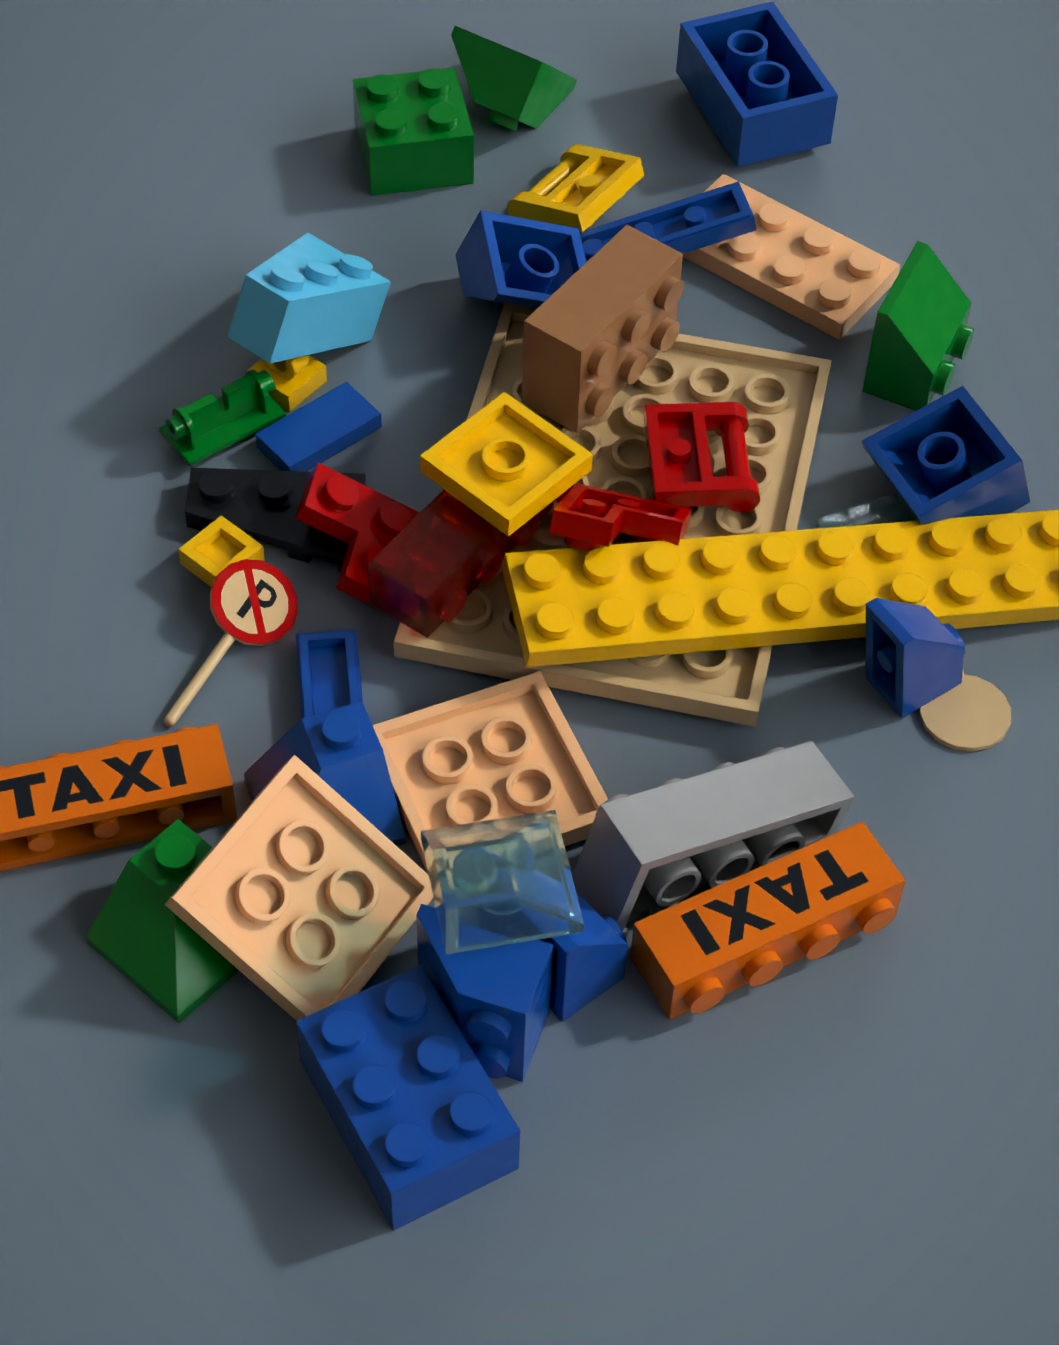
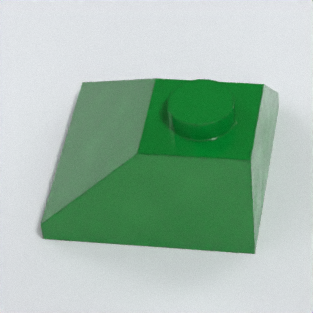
M454 26L451 37L474 102L491 109L488 117L490 121L514 131L517 130L520 122L537 129L575 87L577 79L542 61L460 27Z
M179 819L128 860L86 936L87 943L177 1023L185 1019L239 971L164 905L213 848Z

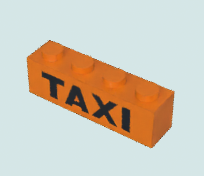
M218 724L203 727H184L169 734L140 740H121L110 746L76 753H57L42 760L8 767L0 766V872L151 840L177 819L182 821L192 831L227 824L237 820L233 783Z
M861 821L635 922L630 958L669 1020L688 1011L701 1013L715 1006L725 994L746 984L753 987L763 985L776 977L785 966L805 957L808 960L819 959L830 953L840 941L861 931L865 934H872L883 929L897 915L906 880L865 823Z

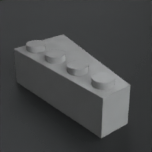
M813 741L786 749L784 747H776L760 757L736 764L726 762L718 765L710 772L683 780L681 778H673L656 788L630 796L619 794L600 804L569 882L568 889L570 892L584 898L600 916L606 914L613 918L621 927L625 937H628V929L625 925L644 915L649 914L651 916L671 907L689 894L705 886L709 890L749 871L755 862L763 866L837 833L855 796Z

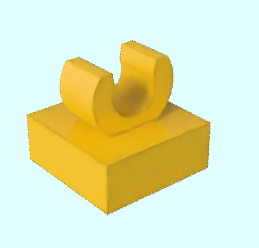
M310 355L270 364L260 359L247 370L248 372L253 369L257 373L266 370L271 375L275 384V390L268 394L279 406L289 412L327 381L326 365Z

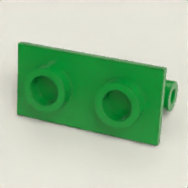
M252 369L246 372L244 377L222 387L221 397L216 398L210 393L184 407L178 406L172 410V417L165 420L166 424L159 428V432L189 466H192L284 418L286 412L268 394L275 390V384L271 375L266 370L257 373Z

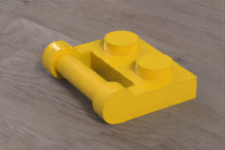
M574 144L561 155L560 163L528 192H519L508 202L507 211L509 216L578 228L579 232L583 233L645 176L641 157Z

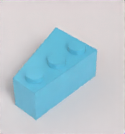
M307 232L245 275L227 337L269 364L371 341L391 281L372 271L373 265L366 259L344 254Z

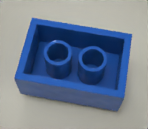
M773 1L680 23L676 73L737 167L831 144L838 94Z
M421 964L296 1021L300 1062L393 1231L519 1169L520 1129Z

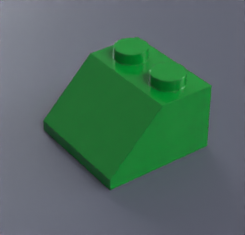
M916 242L877 311L862 392L915 411L930 404L935 394L942 396L946 394L956 366L952 361L954 358L964 359L974 334V328L966 326L971 308L970 300L928 244Z

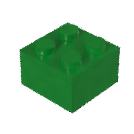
M455 67L427 69L425 71L392 75L380 74L373 77L353 79L355 130L371 196L474 184V134Z

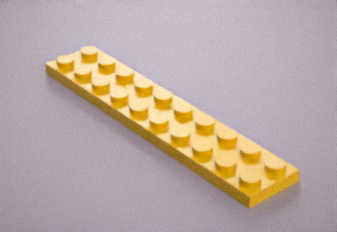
M1059 510L949 518L925 525L919 524L918 521L689 538L680 539L679 545L666 541L613 544L609 547L601 545L600 548L593 550L562 548L511 552L504 555L502 571L526 667L866 637V603L875 598L926 606L942 624L949 623L955 629L1059 620Z

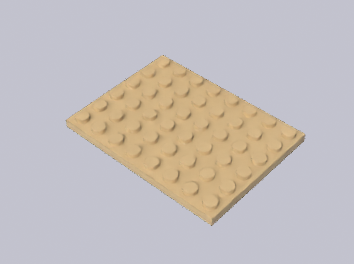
M504 303L467 419L500 394L506 392L593 454L592 471L576 483L653 500L643 421L645 404L740 403L747 410L749 427L744 435L751 478L758 482L760 503L753 510L742 513L733 512L726 505L686 507L692 510L688 530L683 539L797 530L832 360L679 333L670 349L666 352L660 351L647 363L643 374L634 384L630 385L627 383L613 397L611 405L601 417H593L578 433H575L522 403L524 320L537 308ZM707 431L713 477L727 476L722 437L715 431ZM575 484L509 537L443 489L394 639V657L511 680L541 671L548 687L756 727L773 645L526 667L502 571L504 555L511 552L574 548L564 542L565 537L549 534L554 508ZM619 532L611 545L636 542H634L633 535Z

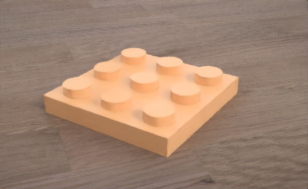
M541 671L373 725L384 752L401 818L428 875L442 886L440 889L478 877L479 860L489 853L515 864L587 839L600 804L608 800Z
M294 755L280 768L164 905L291 1017L298 1021L359 993L415 922L421 904L428 905L442 886Z

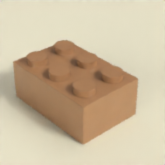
M629 225L623 227L524 320L522 403L575 433H578L593 417H601L608 410L613 397L627 383L630 385L634 384L643 374L647 363L660 351L666 352L675 342L680 330V323L677 321L678 302L684 290V281L681 280L683 253Z

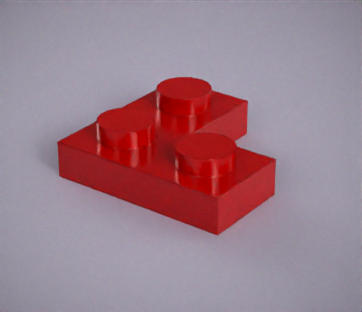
M318 462L308 476L295 519L348 544L336 589L388 614L392 611L401 597L423 514Z
M576 483L554 508L549 534L565 537L564 542L567 545L582 550H593L600 548L601 545L609 547L619 532L633 535L634 542L636 543L666 541L679 545L680 539H683L687 533L692 509Z

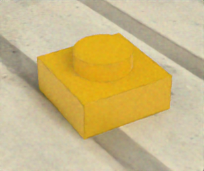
M222 515L178 549L180 564L210 587H212L216 576L231 563L244 559L265 561L263 545Z

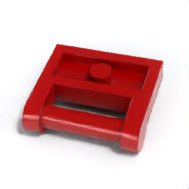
M736 402L645 404L643 421L653 500L682 507L726 505L729 510L740 513L753 510L759 505L758 482L751 478L744 435L749 427L747 410L742 404ZM707 431H715L722 437L727 476L713 477Z

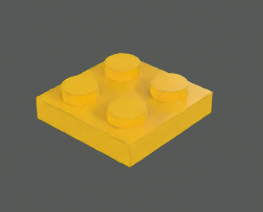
M503 392L420 455V472L509 537L592 471L593 454L509 394Z

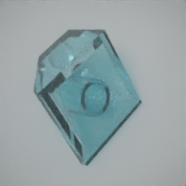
M555 810L421 831L422 846L446 955L584 932V921Z

